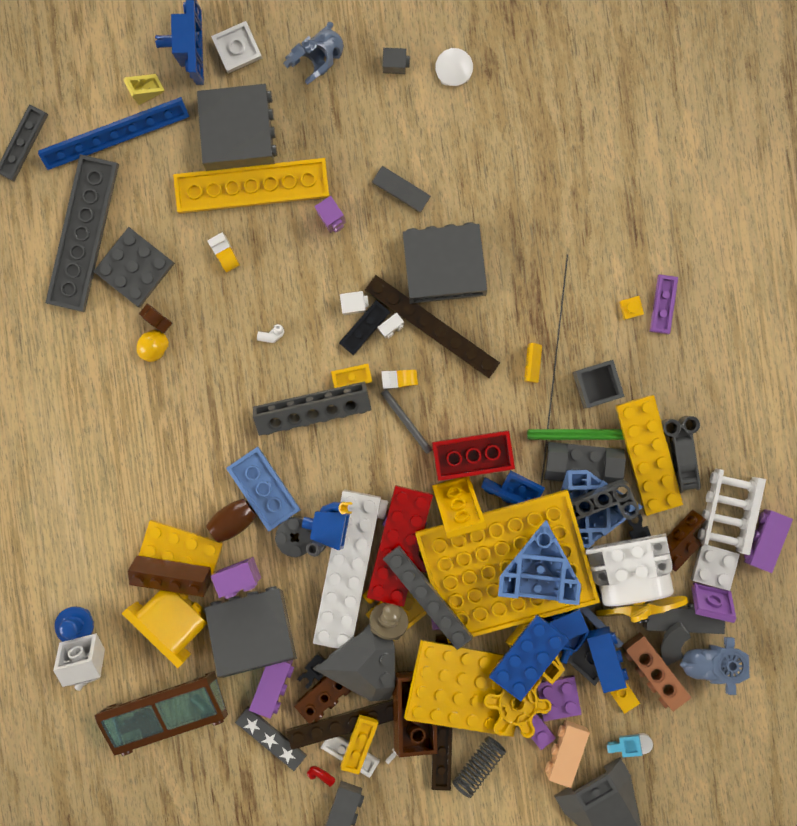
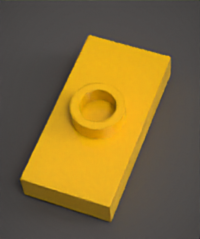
M627 682V688L610 692L624 714L640 704Z

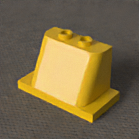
M159 590L144 606L137 601L126 608L122 615L169 661L179 668L191 655L185 647L207 625L206 614L202 612L203 609L197 602L193 603L188 598L189 595Z

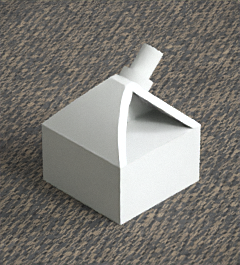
M97 633L59 643L53 671L62 687L75 685V689L80 691L87 683L94 682L100 678L105 648Z

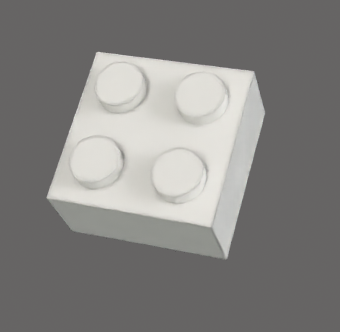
M395 313L378 326V330L385 339L387 337L389 339L396 330L400 331L403 328L404 321L398 313Z

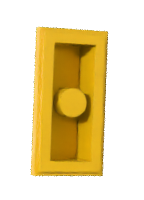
M529 343L527 345L525 382H539L542 345Z

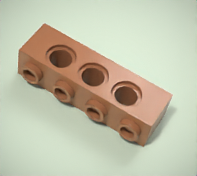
M639 632L622 645L625 650L624 656L630 663L634 661L637 665L635 670L641 678L644 676L649 681L647 686L653 693L657 691L661 696L658 700L665 709L669 707L674 712L691 699V696L643 634ZM647 654L646 660L639 661L640 655ZM654 669H659V673L652 677L651 672ZM670 684V689L667 692H663V687Z

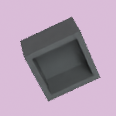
M613 360L572 372L583 409L625 397Z

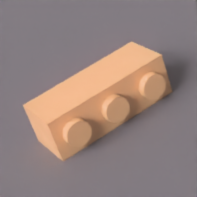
M567 720L564 721L563 725H560L557 734L559 736L558 741L553 744L551 751L553 755L551 762L548 761L545 768L549 781L569 788L572 787L590 734L587 727Z

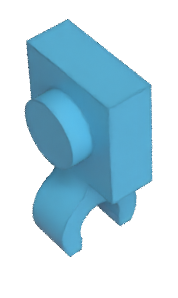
M639 734L620 736V742L611 741L607 745L608 753L622 752L623 757L643 755Z

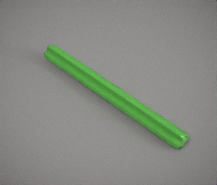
M622 429L527 430L528 440H624Z

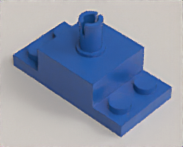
M186 0V2H183L184 14H171V35H156L155 39L157 40H155L157 48L172 47V54L179 65L185 67L186 72H189L190 78L194 80L196 85H204L202 9L197 0Z

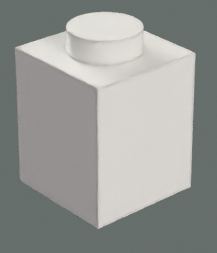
M363 291L340 294L343 315L366 312L365 307H369L368 296H364Z

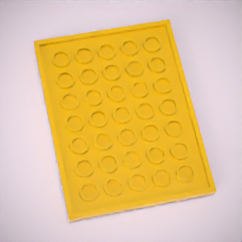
M567 489L484 512L482 514L487 528L457 537L447 538L443 524L415 532L430 584L473 637L531 622L536 614L545 618L600 603ZM545 520H547L581 584L579 605L558 603L555 600L518 597L517 599L498 596L500 575Z

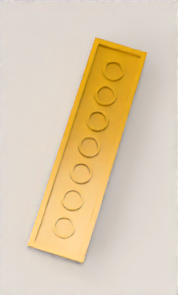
M325 158L173 174L176 207L179 214L320 199L330 196Z

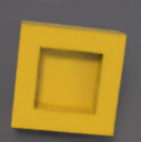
M639 296L619 301L624 320L644 314Z

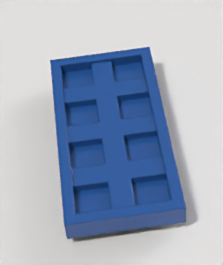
M536 614L490 673L489 678L519 701H522L567 644L569 638Z

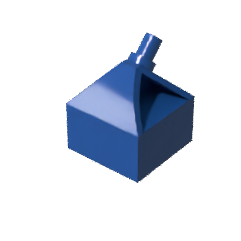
M580 609L543 618L569 638V641L561 650L560 662L567 664L569 656L573 652L578 651L589 633Z

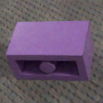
M331 196L314 206L330 233L333 231L336 233L344 228L346 223L345 217Z

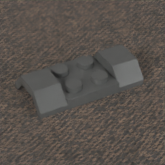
M556 442L547 443L548 456L544 480L563 482L567 470H588L608 484L624 479L626 462L624 449Z

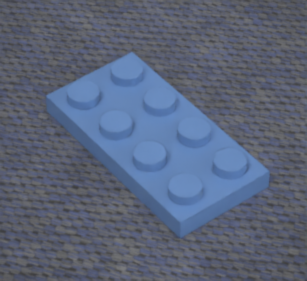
M259 446L226 468L268 531H271L301 510Z

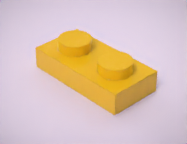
M369 364L331 371L334 388L364 381L366 384L372 383Z

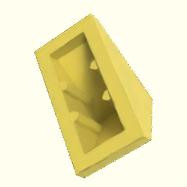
M156 74L125 77L123 79L131 96L139 105L165 91Z

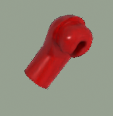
M311 766L310 770L307 771V776L311 780L317 777L329 787L335 783V778L317 766Z

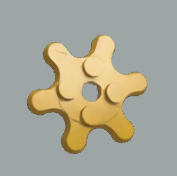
M542 677L538 679L523 698L518 708L513 707V703L516 700L515 697L505 689H502L497 695L488 694L484 697V704L487 708L499 711V718L494 724V732L497 735H505L508 729L515 725L520 728L523 737L531 738L534 735L533 716L537 713L547 714L551 710V702L547 699H539L536 695V690L542 682Z

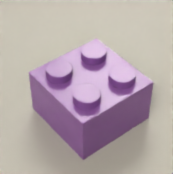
M254 557L216 571L211 575V579L218 597L225 596L228 599L237 595L241 589L246 592L255 588L261 576Z

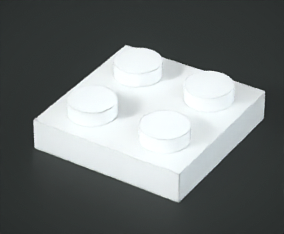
M246 21L211 36L228 74L262 59Z
M701 545L691 580L730 591L740 554L710 545Z

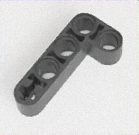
M625 480L615 481L571 499L576 520L614 505H618L622 516L626 519H634L639 514L636 497L630 484ZM619 487H625L627 492L619 494L616 490ZM605 494L609 499L602 502L598 499V496ZM588 502L590 507L583 509L580 507V503ZM627 505H633L635 510L627 512L624 508Z

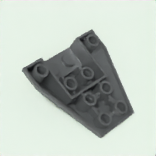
M621 757L604 766L606 773L573 791L572 787H568L554 795L564 814L578 826H641L631 775Z

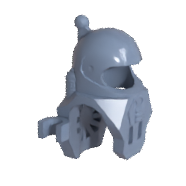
M328 22L327 26L313 38L308 36L301 44L298 43L285 57L286 61L283 64L287 69L290 66L294 67L300 62V57L303 56L312 61L314 72L305 80L307 85L328 71L334 64L333 58L339 59L342 55L344 48L343 40L338 33L331 30L333 28L332 22Z
M724 637L725 648L709 644V647L706 649H693L684 654L680 666L688 676L694 679L708 680L711 684L726 683L725 693L728 695H737L736 684L750 678L749 655L734 648L735 638Z

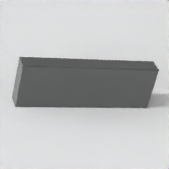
M384 166L380 168L372 181L374 185L419 213L422 212L431 197Z

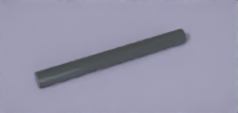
M387 389L384 390L381 395L425 453L428 454L433 449Z

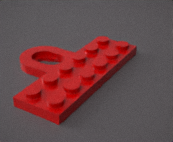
M395 485L366 598L404 607L408 589L383 560L388 553L398 546L403 549L420 572L427 573L424 561L418 555L420 548L415 532L425 528L433 494Z

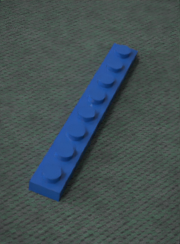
M182 97L38 150V155L47 170L79 159L80 154L87 156L190 117Z

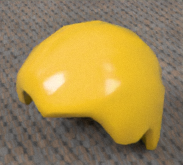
M155 329L142 334L136 345L138 356L148 362L159 360L169 347L166 335Z

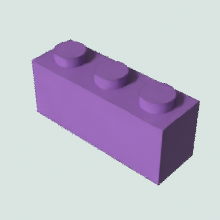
M765 509L758 518L759 525L754 533L750 555L744 554V562L772 573L793 519Z
M293 660L265 667L249 711L271 719L273 713H278L281 705L278 702L280 695L284 696L288 686L285 684L287 677L291 678L294 667L291 666Z

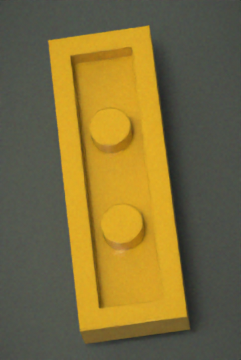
M359 715L340 765L341 770L359 775L378 726L377 719Z

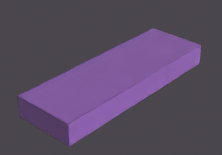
M658 275L650 332L670 334L678 277Z

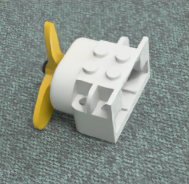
M666 533L601 544L586 549L594 582L599 585L603 605L609 607L623 606L614 609L595 611L596 616L626 615L631 618V622L645 623L649 622L648 616L663 613L688 603L686 596L669 597L673 595L674 589L670 575L672 560Z

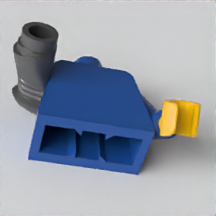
M332 502L322 506L320 511H316L314 518H303L302 528L311 530L310 539L312 541L306 547L309 555L314 557L320 555L326 546L336 550L344 548L349 517L352 512L348 511V505H352V502Z

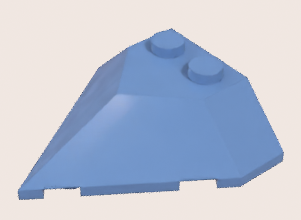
M567 470L561 491L567 489L570 499L608 485V483L597 478L588 470ZM601 494L598 496V499L605 502L609 497ZM584 501L580 503V507L587 509L590 507V504ZM618 505L577 520L584 548L591 547L595 544V541L607 535L627 520L622 516ZM627 505L624 509L627 512H632L635 510V507Z
M547 520L544 521L500 575L498 596L517 599L518 597L555 600L563 604L579 605L581 584Z

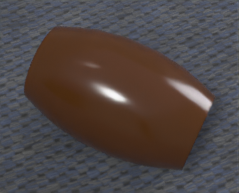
M244 498L220 509L210 519L206 527L212 537L219 543L243 532L257 515L249 502Z

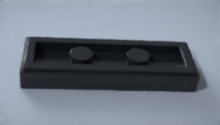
M376 300L339 344L354 356L391 312Z

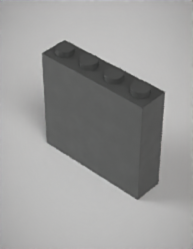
M266 83L197 91L202 164L206 171L275 164L274 157L277 156L276 144L273 145V138H276L275 127L271 126V121L274 120L273 108L270 109V103L273 102L272 92L268 91Z
M468 222L461 226L449 224L442 228L430 226L422 230L410 228L403 231L410 304L487 295L480 224Z
M276 586L265 589L266 592L258 593V591L247 593V597L240 598V596L229 598L228 602L215 601L210 603V606L205 607L217 677L224 678L297 659L283 590L277 589Z

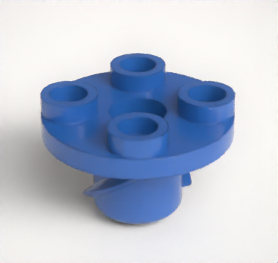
M77 606L66 608L59 613L55 620V632L62 642L92 635L94 621L90 611Z

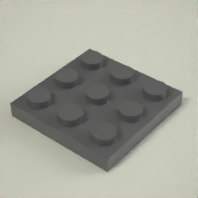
M128 227L93 272L140 308L175 263Z

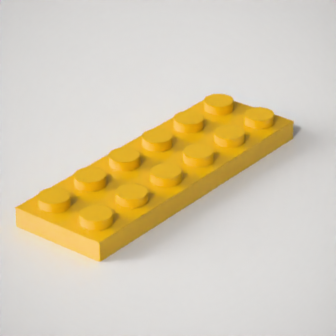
M649 395L615 405L644 514L648 516L682 506L683 502L655 396Z

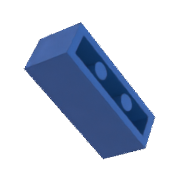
M609 626L589 631L587 641L603 693L627 688L626 680H629L626 668L622 669L620 663L623 662L621 651H617L615 644H618L615 632L611 633Z

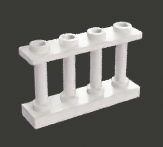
M715 469L710 476V491L706 494V510L704 509L702 517L706 521L698 531V540L702 545L708 546L709 540L735 545L737 552L750 555L766 479L752 477L748 482L723 476L724 470ZM721 484L747 489L749 491L748 498L740 500L719 495ZM717 502L743 508L745 510L743 518L737 519L715 514ZM713 521L738 526L741 529L739 536L734 538L711 533Z

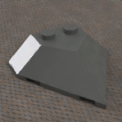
M369 624L364 628L363 632L356 637H352L330 654L328 659L321 664H317L313 669L371 702L390 700L395 688L393 640H386L373 634Z

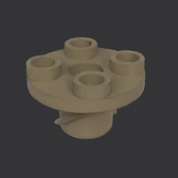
M386 602L381 603L371 612L369 618L371 632L386 640H398L407 630L408 616L404 609L398 605Z

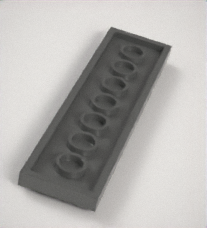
M80 154L46 304L85 312L94 275L93 271L96 267L119 168L118 163Z

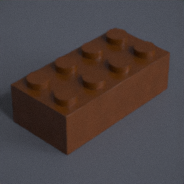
M414 671L395 672V688L393 691L394 751L399 758L438 754L437 725L404 719Z

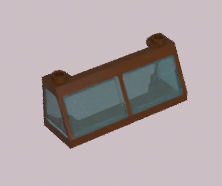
M212 671L200 678H194L192 681L125 703L107 706L94 716L114 756L118 754L126 756L131 754L133 749L209 724L213 726L219 725L224 722L228 712L215 671Z

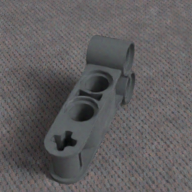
M684 416L679 421L675 419L663 420L661 423L665 436H669L674 471L680 493L690 489L700 490L701 484L693 433H696L700 428V421L694 416ZM687 420L692 421V428L689 430L685 426ZM668 423H672L674 426L671 433H668L666 430Z

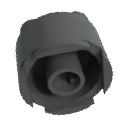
M295 516L288 518L276 531V544L280 551L287 556L296 558L307 553L306 547L312 540L310 539L311 530L302 528L304 517ZM299 533V539L294 540L293 534Z

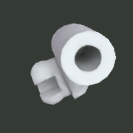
M276 324L269 333L258 331L257 341L275 343L284 334L283 326Z

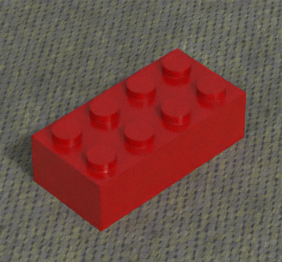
M509 430L432 442L438 481L515 469Z

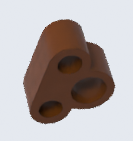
M148 303L139 313L145 321L164 334L172 325L169 319Z

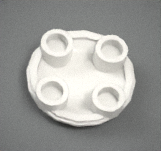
M450 48L438 56L435 71L443 85L459 86L470 80L473 72V62L465 51L459 48Z

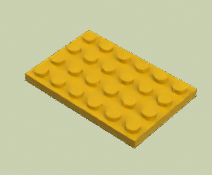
M420 640L404 719L496 734L494 732V724L499 718V711L487 708L484 704V697L488 694L497 695L503 689L490 679L489 675L504 655L465 647L457 650L453 645ZM515 698L513 707L518 708L521 701ZM516 725L511 726L504 736L514 737Z

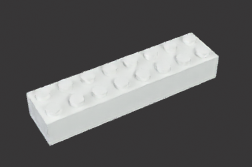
M345 489L342 492L341 502H352V505H348V511L352 512L349 517L344 548L341 550L331 548L313 644L340 648L354 637L381 501L380 496Z

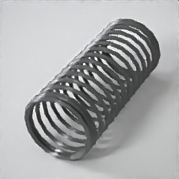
M490 736L484 739L486 743H482L483 747L479 746L480 750L476 749L477 753L471 756L472 760H469V763H466V766L463 767L464 770L458 773L459 777H455L452 780L456 789L468 798L474 796L473 793L482 785L481 782L487 779V776L490 775L489 772H492L495 765H498L497 762L506 753L505 748Z

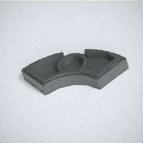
M680 621L666 631L660 645L662 659L667 666L683 658L682 646L691 638L690 633Z

